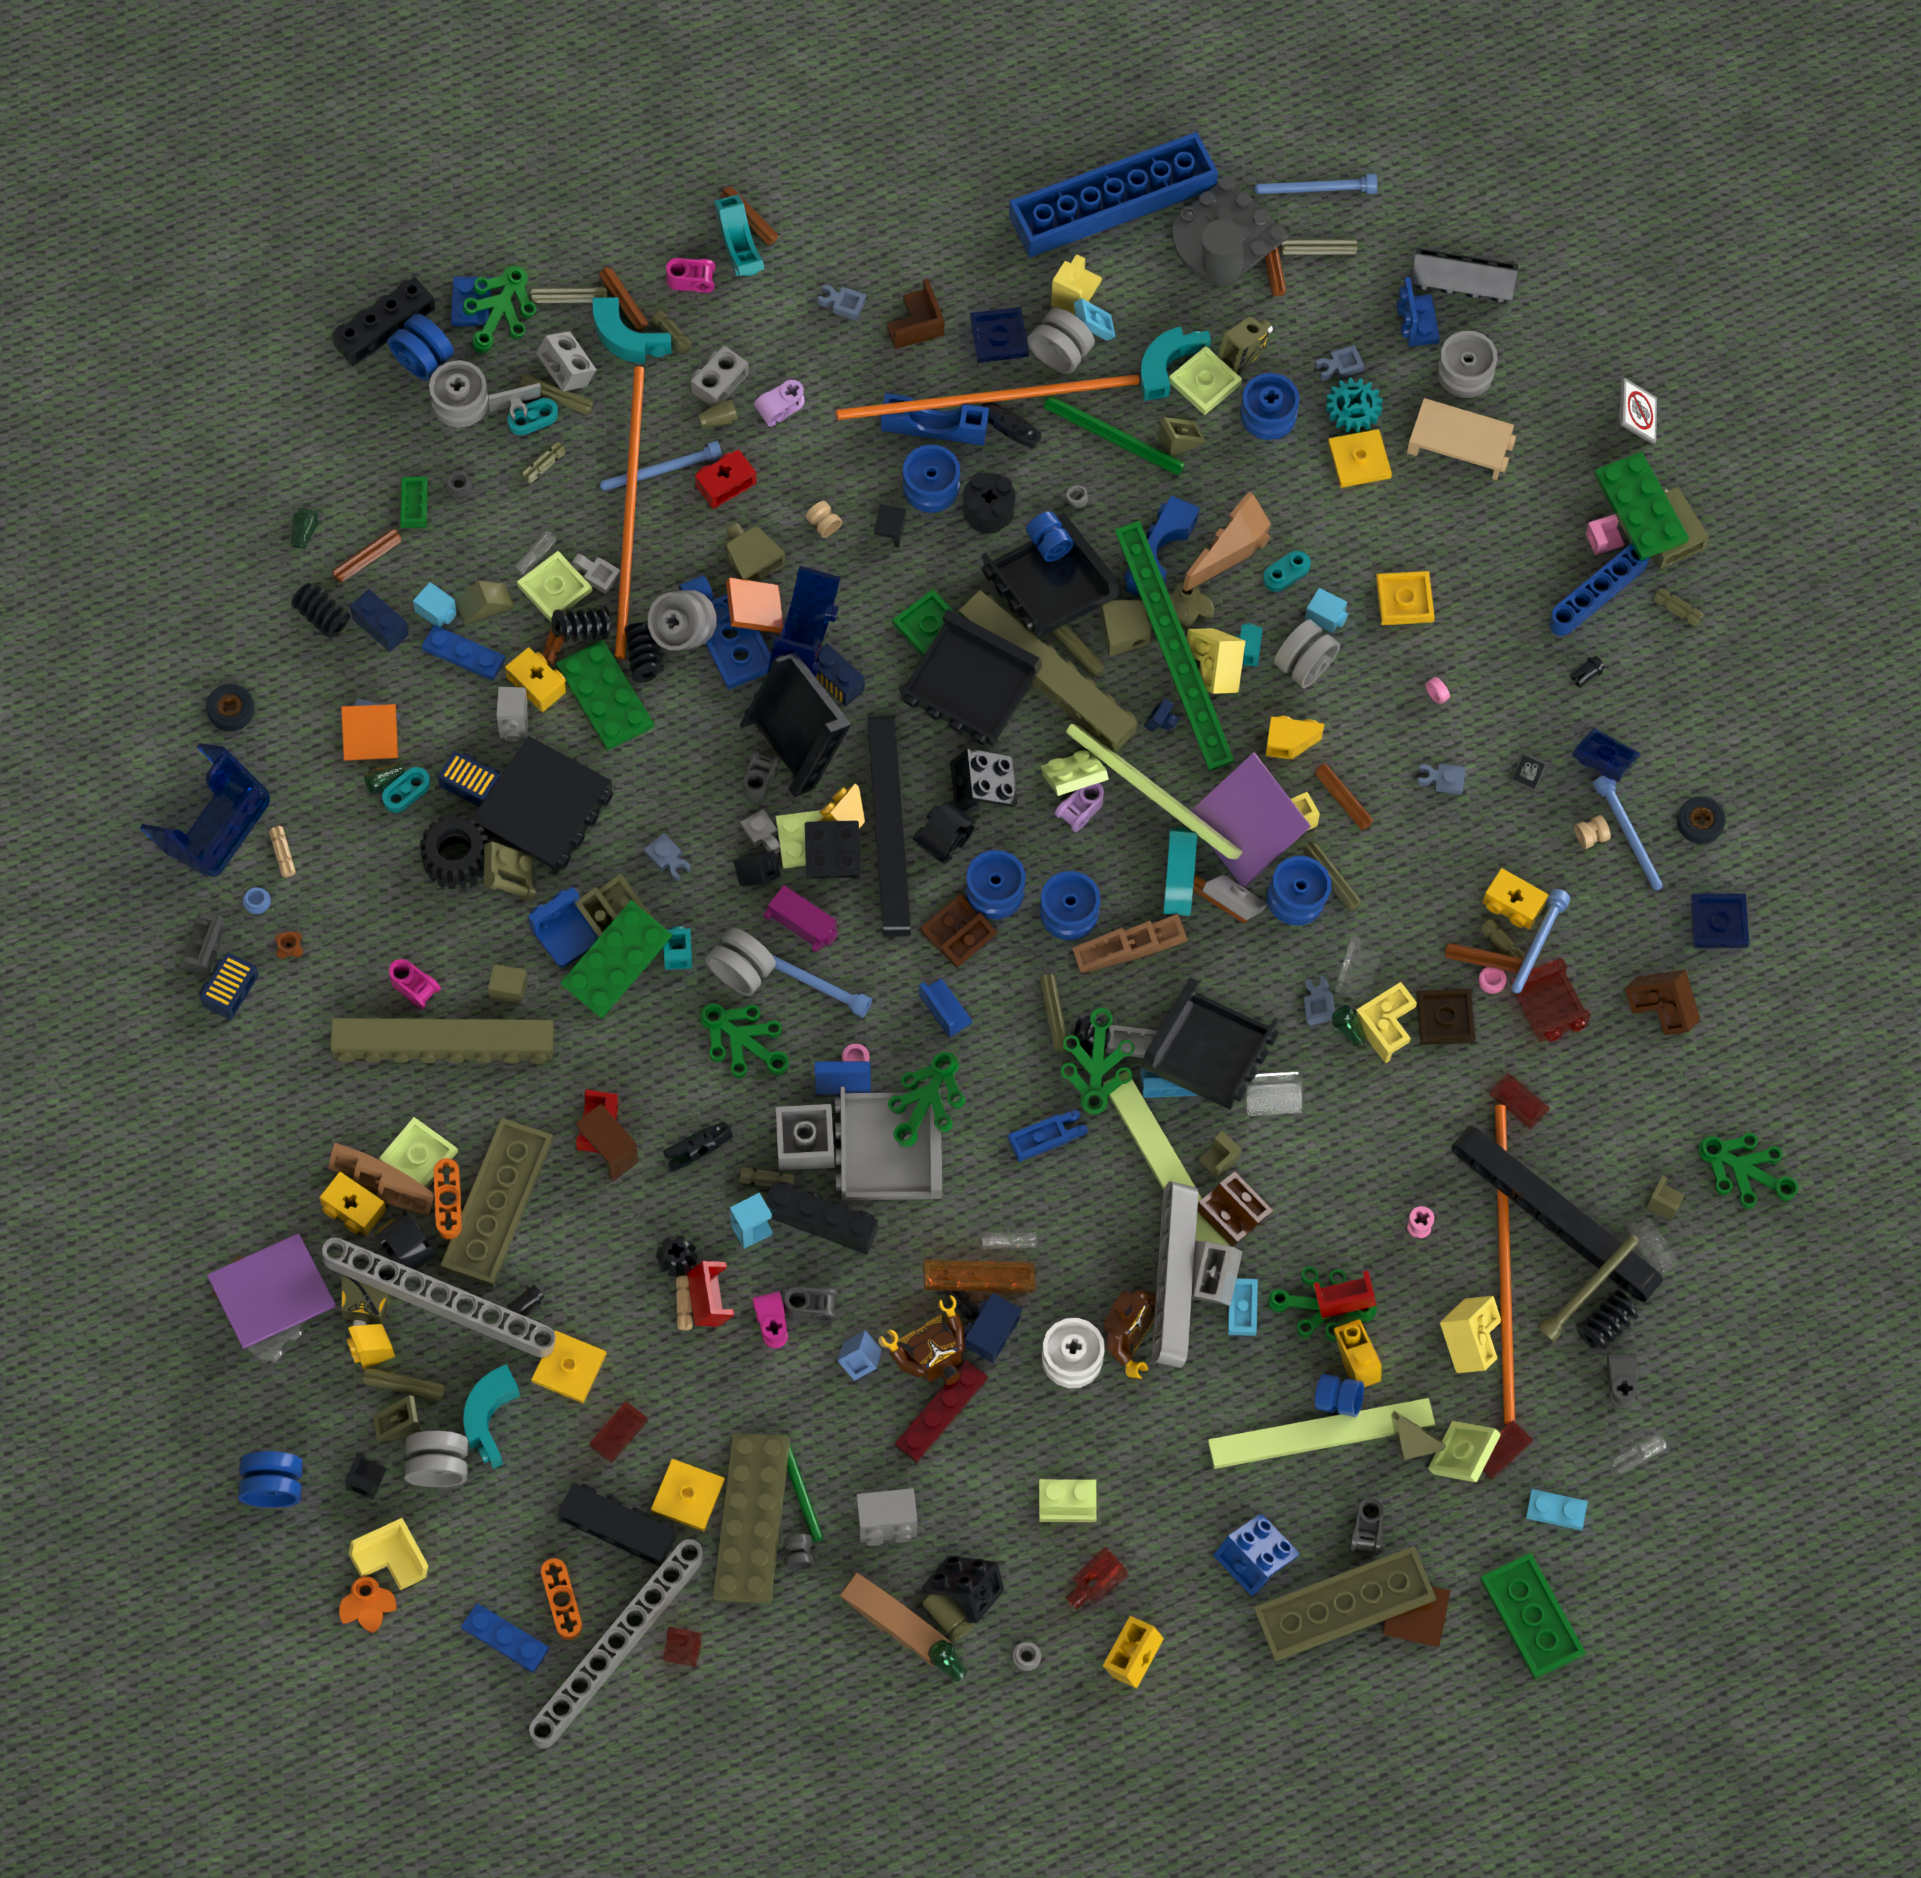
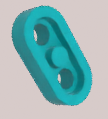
M541 398L526 404V417H524L523 410L517 408L514 410L515 420L511 418L509 413L507 421L508 427L513 434L519 436L526 435L555 423L558 418V407L553 400ZM543 412H549V413H550V414H549L548 416H546V417L541 416V413H543ZM519 421H524L525 425L518 426L517 423Z
M1292 551L1269 566L1263 576L1265 587L1270 591L1280 592L1306 576L1311 566L1309 556L1302 551ZM1299 560L1302 564L1297 565L1293 561ZM1279 574L1281 578L1276 579L1272 575Z
M420 767L410 768L387 786L382 794L384 807L390 812L399 813L424 795L430 788V778L427 771ZM416 780L422 782L419 786H413L412 783ZM395 797L401 798V801L399 803H393L392 799Z

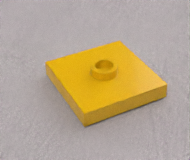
M1379 429L1328 439L1340 488L1391 479L1392 473Z
M1429 571L1376 574L1381 625L1434 622Z
M555 1330L554 1351L549 1356L541 1358L531 1379L532 1383L584 1403L607 1352Z
M672 1459L651 1508V1513L704 1532L724 1485L725 1478Z

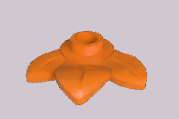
M367 1576L360 1577L352 1584L351 1593L341 1601L339 1609L341 1622L346 1624L358 1619L360 1625L365 1630L374 1633L382 1624L383 1612H393L396 1610V1600L389 1590L380 1588L375 1579ZM364 1587L371 1589L370 1594L367 1596L360 1594L361 1589Z

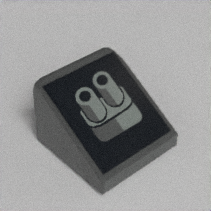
M1523 753L1510 782L1535 793L1545 773L1547 762Z

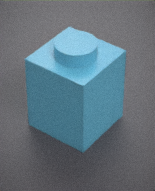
M431 582L413 600L415 612L440 628L445 623H451L456 616L455 599Z
M1319 588L1307 607L1305 620L1311 619L1319 627L1334 633L1337 626L1342 627L1348 617V613L1345 612L1347 601Z

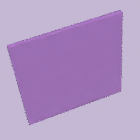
M1252 753L1191 810L1192 813L1243 851L1238 859H1229L1211 846L1242 887L1247 886L1311 827L1255 753Z
M299 1233L207 1274L243 1349L336 1307Z

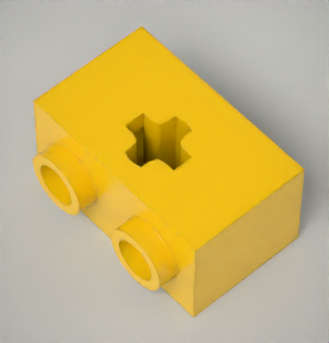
M528 647L505 666L506 678L515 687L526 688L527 698L543 713L566 693V680L558 670L555 669L553 671L547 665L548 662L541 653L537 652L535 654Z
M1501 868L1486 891L1483 904L1486 905L1490 912L1494 914L1501 913L1510 918L1509 920L1513 925L1519 928L1526 927L1530 930L1546 905L1549 894Z
M341 1172L338 1173L319 1197L323 1207L322 1211L332 1219L339 1217L345 1222V1227L354 1234L361 1232L367 1236L387 1211L383 1200Z
M1129 1616L1103 1667L1113 1678L1137 1689L1164 1638L1154 1626Z

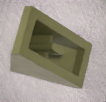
M1163 417L1160 420L1158 437L1168 455L1174 457L1206 443L1195 421Z
M478 580L455 601L464 625L514 608L506 585L496 582Z
M409 1395L373 1415L377 1442L404 1438L421 1432L414 1396Z
M1395 1410L1393 1411L1391 1417L1398 1452L1404 1460L1440 1452L1445 1449L1446 1445L1440 1438Z

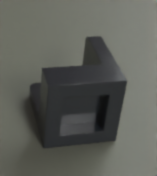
M880 504L874 534L894 538V547L899 548L906 522V509Z
M774 850L750 852L733 861L740 886L763 885L781 876Z
M358 1452L345 1480L347 1490L374 1499L386 1468L366 1460L364 1454Z

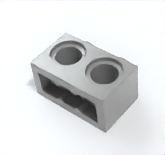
M570 331L545 336L536 352L562 392L586 387L596 372V368Z
M723 346L718 352L715 351L711 354L702 370L698 369L691 378L692 393L711 407L724 399L726 400L749 375L748 362L726 346ZM724 366L731 367L730 369H722ZM707 384H714L715 386H713V387H706L705 385H707Z
M499 687L497 722L500 738H504L509 742L526 739L529 713L526 688Z

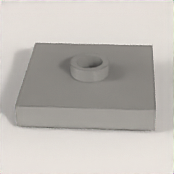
M1224 874L1208 881L1203 888L1204 893L1245 920L1262 913L1268 905L1265 901Z

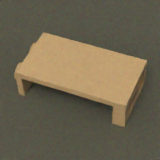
M1424 398L1409 441L1407 454L1417 456L1420 448L1493 469L1492 479L1497 480L1499 473H1505L1509 461V458L1505 457L1507 450L1512 451L1516 440V436L1512 435L1514 425Z

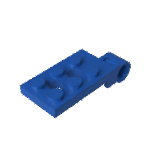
M704 575L678 585L679 591L696 590L706 595L714 606L716 628L713 636L707 641L705 646L728 690L768 674L773 658L759 630L731 626L727 594L714 599L710 585ZM732 629L738 634L733 639H727L723 636V633L726 630ZM738 651H744L749 656L747 659L739 661L734 658V654Z

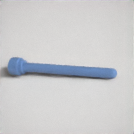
M1376 173L1366 174L1365 177L1355 180L1257 184L1254 187V192L1256 194L1361 190V192H1366V194H1377Z
M718 441L707 444V447L703 448V451L638 470L637 481L706 460L707 463L713 462L714 464L723 456ZM627 473L601 481L600 488L606 491L626 485Z
M1605 774L1597 778L1592 783L1597 794L1606 797L1652 888L1657 891L1660 890L1663 886L1615 793L1617 790L1615 787L1616 781L1612 774Z
M1553 889L1549 893L1546 902L1548 908L1546 915L1511 986L1514 993L1522 991L1557 915L1565 911L1570 902V896L1563 890Z
M772 955L776 961L775 969L848 1004L853 1014L863 1018L870 1008L872 998L864 994L852 995Z

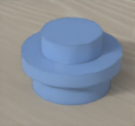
M256 887L248 890L243 897L245 909L252 914L264 913L271 904L270 895L262 888Z

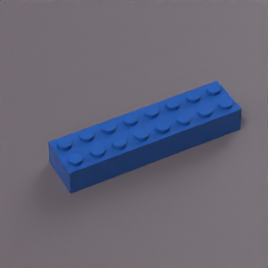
M1195 132L1010 200L1009 218L1030 258L1209 191L1217 185L1218 171L1200 136Z

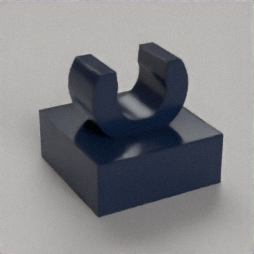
M1166 698L1159 702L1143 726L1152 732L1158 727L1170 731L1179 721L1175 715L1169 713L1174 704Z

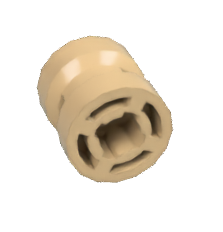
M826 501L818 502L806 514V519L810 524L817 526V532L823 538L837 531L842 524L841 518L837 514H832L831 507Z
M1601 815L1591 818V821L1588 823L1581 822L1574 826L1575 835L1583 849L1593 847L1595 842L1599 841L1602 843L1611 838L1608 824Z

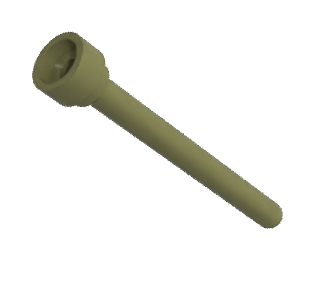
M1635 1235L1629 1236L1554 1318L1544 1319L1537 1328L1554 1343L1561 1335L1562 1325L1634 1249L1639 1242L1638 1237Z

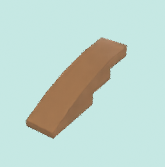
M1175 914L1153 924L1151 921H1148L1128 930L1123 928L1117 929L1072 949L1080 972L1086 973L1148 956L1189 940L1180 916Z
M338 1143L334 1144L328 1169L353 1176V1181L365 1189L377 1192V1197L386 1204L426 1216L430 1215L435 1194L381 1160Z
M858 1573L853 1575L839 1594L843 1600L878 1629L886 1631L904 1647L912 1649L932 1666H937L953 1644L906 1606Z

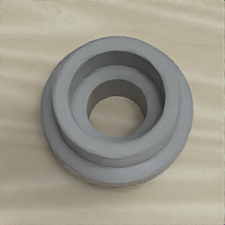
M1022 1642L1013 1651V1662L1017 1668L1023 1671H1031L1040 1664L1041 1651L1034 1643ZM1028 1652L1032 1655V1659L1024 1661L1021 1657L1022 1654Z

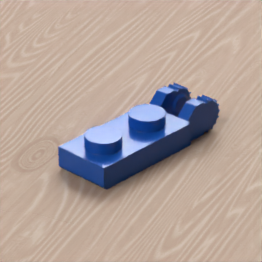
M1074 1110L1060 1116L1055 1115L1009 1134L1007 1139L1018 1162L1068 1143L1069 1140L1088 1133L1086 1125H1080L1067 1131L1064 1128V1125L1081 1118L1079 1110Z

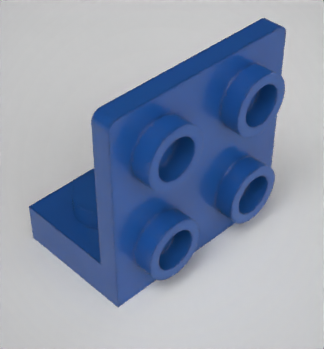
M1405 277L1403 287H1399L1400 300H1397V313L1399 316L1403 315L1404 321L1401 323L1402 338H1407L1408 347L1437 344L1440 338L1432 295L1414 296L1410 277Z
M1259 1514L1228 1535L1213 1556L1253 1597L1263 1588L1273 1574L1294 1561L1299 1556V1552L1263 1514Z

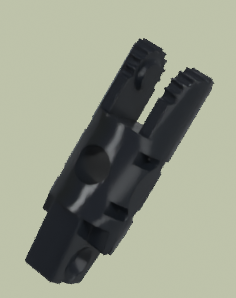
M982 403L981 407L989 408L988 423L994 429L1031 449L1040 441L1041 433L1020 416L996 403Z
M723 1121L714 1126L703 1128L666 1148L663 1151L665 1158L672 1159L668 1164L670 1170L675 1172L717 1150L723 1143L731 1139L733 1134L727 1123Z

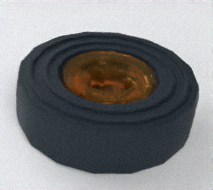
M237 684L219 686L211 692L207 699L206 712L208 718L216 728L223 731L242 729L250 723L254 716L255 705L251 694L244 687ZM234 703L236 710L230 709L226 712L225 705L231 706Z
M1694 797L1687 800L1681 806L1677 816V826L1680 833L1688 841L1696 844H1708L1715 841L1722 834L1726 824L1723 808L1714 799L1708 797ZM1699 815L1704 816V820H1708L1704 822V825L1698 824L1699 820L1695 821Z

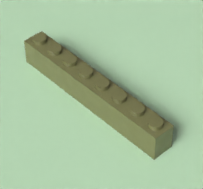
M979 590L958 610V614L1039 657L1042 667L1033 680L1032 685L1116 753L1136 734L1137 721L1130 711L1122 710L1111 695L1103 694L1089 677L1084 678L1077 672V668L1073 663L1068 660L1064 661L1050 644L1045 645L1041 640L1037 639L1031 630L1027 631L1012 612H1006L999 606L998 601L992 595H986Z
M332 1018L331 1052L333 1058L341 1062L365 1059L368 1062L376 1063L382 1059H393L395 1062L405 1063L409 1059H420L425 1063H434L437 1059H448L451 1063H462L464 1060H476L478 1063L503 1060L505 1063L514 1064L520 1060H531L533 1063L543 1064L547 1060H554L555 1028L553 1020Z

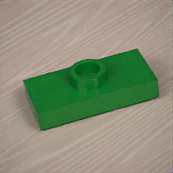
M401 477V528H427L428 477Z

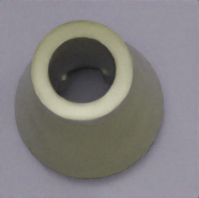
M724 399L698 414L703 429L711 426L733 424L734 420L739 419L732 399L728 401Z

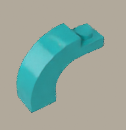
M734 195L715 200L714 205L721 235L736 276H752L757 274L758 271L764 270L763 259L754 245L744 203L740 196Z
M619 297L593 298L595 330L601 343L611 353L626 361L646 364V354H651L654 357L672 354L671 333L634 332L628 329L620 319Z
M1177 327L1164 332L1149 345L1143 356L1140 374V388L1143 401L1169 397L1170 382L1166 369L1174 360L1180 357L1197 354L1205 346L1210 349L1211 338L1209 331H1193L1183 335L1181 327Z
M1187 827L1170 828L1163 914L1191 916L1197 833Z
M507 1364L489 1372L474 1386L464 1408V1430L470 1450L481 1445V1447L477 1448L484 1464L490 1462L493 1469L503 1465V1461L488 1430L490 1418L498 1407L520 1396L519 1388Z

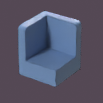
M864 1330L843 1342L838 1362L855 1381L877 1369L882 1350L867 1331Z

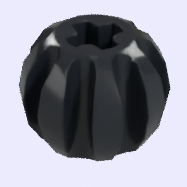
M1087 1015L1075 1021L1071 1027L1070 1035H1075L1079 1039L1080 1046L1089 1056H1092L1095 1027L1091 1024L1090 1015ZM1096 1017L1098 1023L1104 1022L1102 1018ZM1109 1027L1105 1033L1104 1050L1107 1048V1043L1111 1036ZM1070 1038L1072 1046L1075 1047L1076 1040Z
M676 1235L677 1238L675 1240L667 1237L662 1241L664 1247L657 1248L655 1256L659 1259L657 1265L662 1272L669 1270V1276L677 1277L679 1271L683 1272L685 1276L692 1270L690 1266L696 1265L698 1255L693 1253L696 1247L691 1241L684 1242V1236ZM678 1253L680 1258H675L673 1254Z

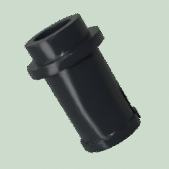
M1589 657L1583 666L1570 674V678L1574 682L1580 676H1583L1575 683L1581 688L1594 676L1603 674L1602 670L1605 669V665L1599 657Z
M535 1285L527 1286L523 1294L508 1304L509 1310L523 1315L534 1305H540L544 1296Z

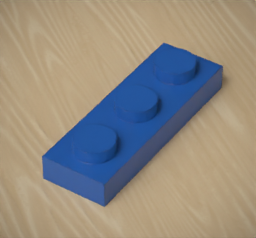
M433 625L422 645L423 651L492 681L495 680L506 660L505 655L436 625Z
M476 1603L461 1626V1629L532 1673H535L550 1650L542 1642Z

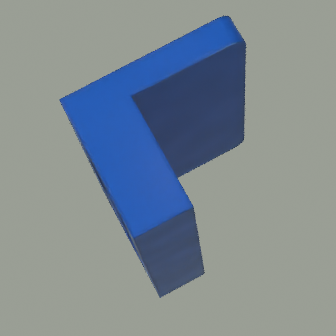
M942 978L929 986L925 982L919 984L920 998L949 1038L972 1024L971 1018Z
M815 1061L816 1094L841 1095V1087H845V1093H871V1061Z

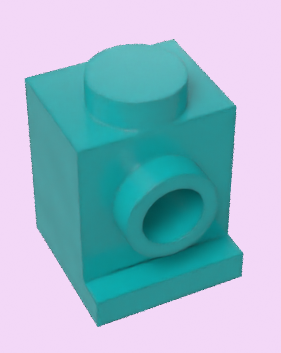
M1244 623L1241 626V633L1235 634V637L1245 640L1242 665L1258 666L1263 627Z
M674 926L667 929L674 936L664 946L665 970L692 969L691 929H685L682 926Z

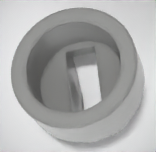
M1075 485L1068 489L1067 499L1072 507L1078 509L1087 504L1088 493L1085 487Z

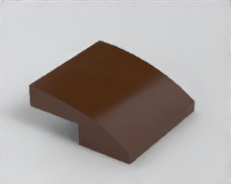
M961 894L918 929L956 968L998 933L981 913H976Z
M1235 1171L1220 1182L1212 1192L1201 1199L1197 1207V1212L1232 1247L1245 1238L1273 1212L1266 1202Z
M1431 1586L1436 1596V1601L1386 1619L1382 1634L1439 1647L1451 1590Z

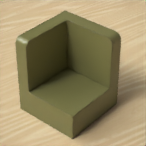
M495 964L488 986L489 998L522 1005L528 981L527 971Z
M1221 1131L1214 1138L1213 1146L1199 1158V1163L1218 1180L1240 1159L1242 1148L1226 1133Z
M1662 1176L1647 1209L1672 1221L1685 1195L1666 1186L1665 1183L1668 1178Z

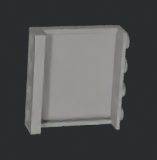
M841 1087V1097H835V1113H841V1123H835L836 1139H841V1149H836V1165H841L842 1175H836V1191H842V1200L942 1199L941 1132L934 1124L935 1115L932 1105L928 1108L916 1130L918 1133L916 1143L911 1147H902L894 1139V1129L899 1124L909 1121L919 1101L907 1105L903 1113L894 1114L888 1107L889 1099L892 1096H901L906 1093H845V1087ZM901 1102L895 1103L893 1108L899 1107ZM911 1134L906 1135L904 1140L908 1139Z

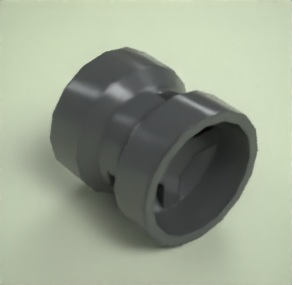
M797 1534L784 1538V1546L788 1551V1556L786 1557L787 1569H809L814 1566V1555L810 1552L813 1546L811 1535Z

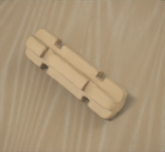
M282 826L273 827L269 830L281 876L284 878L293 876L296 871Z
M678 1276L676 1278V1289L678 1290L676 1291L677 1326L679 1330H691L693 1320L691 1316L692 1303L688 1276Z

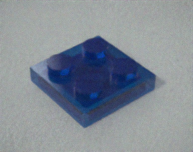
M1021 307L970 313L977 363L1029 356Z
M1593 728L1575 748L1572 757L1578 759L1584 766L1598 770L1606 778L1619 782L1637 762L1641 753Z
M1746 894L1691 895L1694 948H1748L1750 943Z

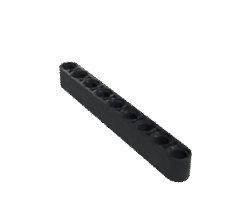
M869 716L868 736L873 782L882 924L884 929L883 937L911 936L895 716Z
M1469 1125L1452 1144V1152L1460 1160L1597 1269H1600L1623 1244L1478 1128ZM1633 1251L1608 1275L1611 1280L1641 1302H1646L1663 1282L1661 1274Z

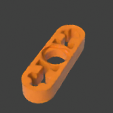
M444 1158L439 1160L434 1166L436 1227L441 1237L453 1239L462 1230L460 1172L458 1164L454 1160ZM445 1167H449L451 1171L449 1174L450 1185H445L442 1173ZM451 1192L456 1196L454 1203L444 1205L440 1202L441 1195ZM446 1213H451L452 1223L456 1224L452 1225V1230H446L445 1226H441L446 1224Z
M552 1558L545 1561L541 1567L542 1580L558 1635L565 1640H574L582 1632L580 1614L566 1565L560 1559ZM555 1566L557 1570L562 1569L558 1573L560 1582L558 1586L554 1585L551 1575H546L550 1572V1567ZM560 1592L567 1593L570 1597L569 1603L563 1607L557 1606L553 1602L554 1596ZM557 1613H569L571 1623H577V1625L573 1626V1632L568 1633L567 1629H561V1627L565 1626L563 1614L557 1616Z

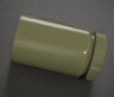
M930 1594L923 1602L924 1608L948 1635H951L950 1638L954 1642L965 1637L975 1626V1623L967 1622L964 1609L954 1597Z

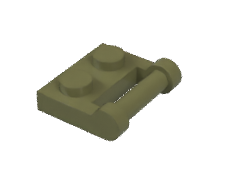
M492 841L485 844V886L493 890L498 888L518 895L521 900L531 902L536 895V889L532 886V857ZM501 876H504V877H506V878L515 880V881L519 882V884H516V883H514V882H511V881L502 879Z

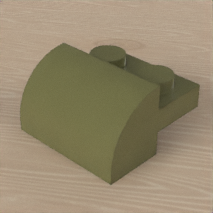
M621 873L600 889L595 887L578 901L574 902L598 937L602 935L630 900H633L652 917Z

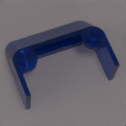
M799 566L791 605L780 637L775 636L767 674L772 666V661L776 657L796 652L813 675L817 677L820 667L817 659L829 622L835 623L839 607L834 605L841 577Z
M199 743L197 748L213 763L207 772L206 783L215 795L186 835L178 829L168 830L164 827L142 824L140 829L167 855L203 875L214 877L222 873L264 813L270 802V794L224 746Z

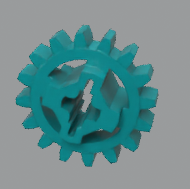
M1351 377L1348 380V384L1340 380L1338 388L1332 386L1330 394L1327 395L1326 403L1328 404L1326 405V412L1330 413L1329 420H1337V428H1340L1342 425L1346 426V432H1349L1351 428H1355L1356 433H1359L1362 426L1369 430L1370 424H1376L1378 416H1381L1383 399L1378 398L1379 390L1375 389L1372 391L1371 382L1366 386L1363 385L1362 378L1357 383H1354ZM1337 402L1339 403V406L1342 408V411L1339 410Z

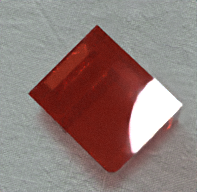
M668 1627L663 1660L665 1662L697 1667L703 1640L702 1633Z

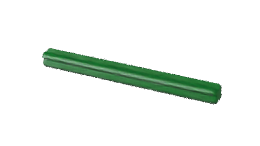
M1049 396L1044 403L1046 410L1175 475H1180L1184 469V462L1053 396Z

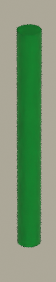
M790 1444L787 1470L808 1530L812 1536V1541L815 1543L824 1538Z

